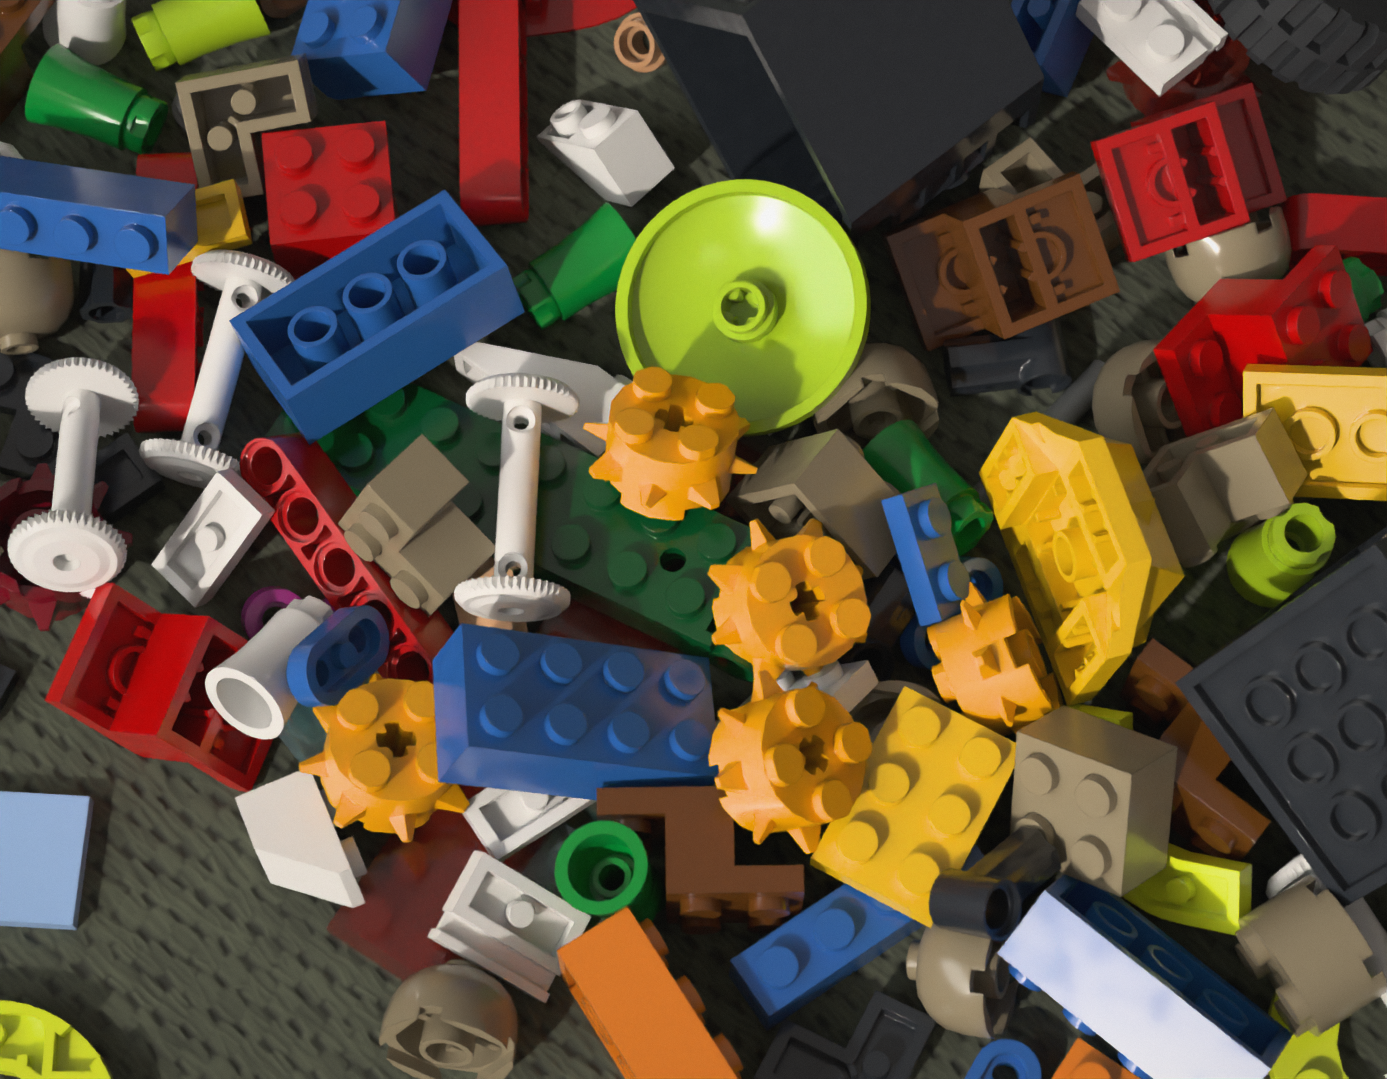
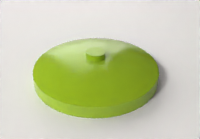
M753 179L728 180L702 186L686 193L661 210L646 225L627 255L618 281L615 304L618 339L626 363L633 376L638 370L654 366L660 367L670 374L690 376L706 383L714 382L726 385L735 395L734 407L739 417L746 418L750 423V429L743 435L745 437L766 435L787 429L811 417L826 406L839 392L856 368L864 350L871 316V298L866 270L858 250L842 226L823 207L804 194L784 185Z

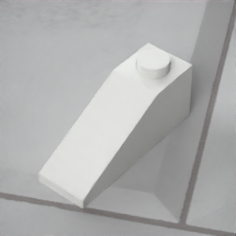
M475 342L454 355L456 371L473 384L485 377L504 373L538 374L555 378L567 384L579 396L580 405L578 412L572 415V417L562 419V421L556 420V422L541 424V432L597 458H600L605 453L606 441L583 429L584 423H608L611 401L624 386L632 383L630 379L618 374L614 378L596 365Z

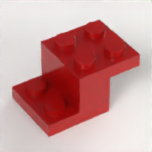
M1244 83L1131 122L1132 128L1090 142L1127 262H1136L1251 222L1249 213L1287 201L1253 83Z
M385 120L261 133L270 246L275 263L287 270L295 280L399 218L393 190L388 131Z
M1315 245L1283 280L1219 279L1158 343L1153 351L1186 437H1190L1243 418V371L1247 364L1360 367L1373 352V348L1370 342L1369 331L1364 325L1352 290L1351 278L1345 270L1337 245Z
M105 583L95 589L44 701L137 755L145 758L189 763L226 786L243 792L252 790L273 739H258L249 736L233 727L218 713L206 692L205 679L207 674L240 650L248 642L246 639L210 616L161 613L115 583Z

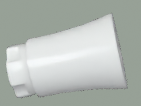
M56 0L43 18V33L48 45L52 47L57 43H61L94 65L110 61L120 51L126 38L125 12L127 0Z
M309 595L305 599H294L286 608L279 610L240 650L207 674L205 679L207 695L212 705L228 723L239 731L258 739H273L280 735L298 703L290 691L286 678L289 656L297 644L333 614L332 608L322 600Z

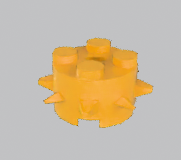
M651 366L636 371L633 376V382L624 386L611 401L608 423L585 422L583 429L606 441L605 453L589 467L590 475L593 479H601L605 482L609 480L621 492L620 503L648 518L677 521L684 519L685 510L702 506L710 510L718 508L729 492L732 474H756L758 467L735 455L737 440L750 429V423L746 418L739 417L734 407L735 395L731 390L721 383H706L694 377L670 374L660 367Z
M758 518L749 522L751 546L745 547L728 560L726 565L710 566L708 576L720 588L719 597L713 598L712 604L717 629L712 635V641L715 645L725 644L736 655L751 663L754 675L756 672L767 670L776 681L783 672L802 670L808 677L820 672L824 665L834 663L848 652L854 643H865L866 631L871 619V613L866 605L867 598L862 580L863 568L853 563L841 542L828 536H823L822 522L814 518L810 519L796 536L779 540L772 536Z
M969 582V596L960 603L962 613L927 627L930 644L937 658L941 661V663L932 666V674L938 691L946 703L957 700L962 709L961 715L1005 737L1012 733L1017 735L1018 730L1063 706L1055 671L1047 674L1043 657L1038 648V644L1043 643V640L1029 612L1017 596L1011 598L1009 593L987 602L974 583Z
M767 670L756 672L751 701L731 710L721 708L718 711V717L721 721L713 732L708 757L710 766H719V774L714 778L717 789L725 790L727 797L719 798L726 812L740 826L753 831L754 843L761 844L770 833L788 831L805 854L816 852L819 845L821 824L848 816L862 791L866 768L865 761L870 757L873 747L869 732L862 723L854 722L852 716L835 697L819 690L817 683L811 681L805 688L783 691Z
M374 673L370 676L368 684L349 690L337 705L313 707L312 711L323 726L327 736L323 752L300 762L299 770L302 773L321 776L320 781L329 803L337 810L333 823L342 829L359 820L364 822L363 828L370 832L397 833L402 842L408 843L413 840L414 829L425 824L435 810L443 809L464 813L469 807L470 803L458 784L438 782L434 685L429 681L414 682L401 679H383L380 674Z

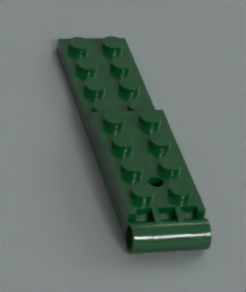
M409 383L317 440L356 497H358L372 479L423 434L469 481L452 502L495 545L502 436L501 423L488 417H483V415H477V412H473V410L416 384ZM283 409L265 437L298 433L300 431ZM541 432L533 578L558 584L567 589V591H570L571 599L692 656L709 658V664L736 679L753 682V665L736 655L725 644L715 645L712 641V635L717 630L712 604L713 598L719 597L720 588L708 576L711 565H726L728 560L745 547L751 546L750 527L703 506L685 510L684 519L677 521L648 518L627 509L620 503L621 492L609 480L605 482L601 479H593L590 475L589 467L599 458ZM672 564L684 565L679 571H666ZM519 567L509 568L518 574L521 572Z

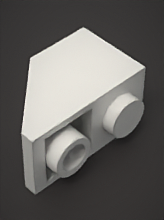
M581 99L573 100L558 108L550 118L551 124L537 136V139L603 199L630 207L637 203L675 168L638 110Z
M299 770L235 797L253 847L271 884L351 908L365 903L356 878L368 873L353 836L340 841L335 829L337 826L333 823L337 810L329 803L324 789L319 790L312 774L302 773Z

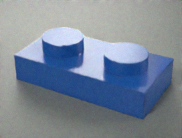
M933 483L881 500L920 626L943 621L962 613L960 603L969 596V582L971 580L966 567L960 561L951 532L950 512L946 504L941 500L937 484Z

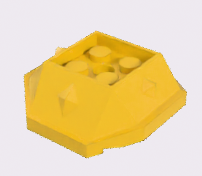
M1032 412L1011 418L980 469L979 475L1052 668L1055 671L1068 706L1092 700L1131 654L1132 649L1146 642L1154 613L1184 578V573L1132 444L1105 438L1102 435L1045 414Z

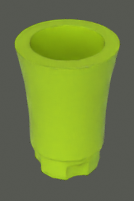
M161 0L151 5L153 11L150 10L131 18L147 55L157 72L172 66L177 61L181 66L205 54L236 43L271 35L256 0Z
M1294 503L1283 513L1244 530L1235 538L1227 555V572L1231 584L1246 600L1259 606L1273 608L1313 579L1316 572L1327 562L1336 538L1334 524L1323 517L1318 506L1308 503Z

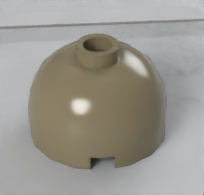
M1270 207V220L1260 222L1257 211L1249 213L1251 221L1249 223L1188 243L1179 249L1177 247L1163 252L1168 269L1177 287L1189 299L1198 302L1219 279L1281 280L1289 268L1292 252L1289 230L1282 208Z
M0 249V351L6 355L31 353L39 348V340L52 336L70 316L74 305V279L71 260L48 256V259L30 258L29 253Z
M1162 339L1139 341L1117 351L1101 367L1093 388L1092 411L1097 431L1105 438L1132 444L1138 462L1141 464H1149L1161 446L1187 438L1153 351Z
M865 343L862 355L851 376L830 402L812 415L817 434L839 429L843 435L853 439L860 447H865L871 441L867 439H873L889 425L906 419L913 420L928 439L938 427L939 416L937 407L939 402L925 365L903 347L887 343Z
M934 923L931 928L926 926L922 939H914L910 944L907 954L906 971L910 980H916L918 997L931 1018L945 1029L964 1035L996 1039L994 1034L1003 1035L1013 1015L1019 981L1015 980L1009 984L1011 973L1008 965L1010 963L997 954L1008 938L1003 941H994L940 929Z
M451 960L445 964L432 965L410 974L391 997L384 1014L379 1044L382 1046L384 1043H387L389 1046L386 1058L393 1066L418 1079H442L439 1067L478 1073L477 1079H505L513 1069L518 1046L517 1010L512 996L494 977L485 973L478 965L472 962Z

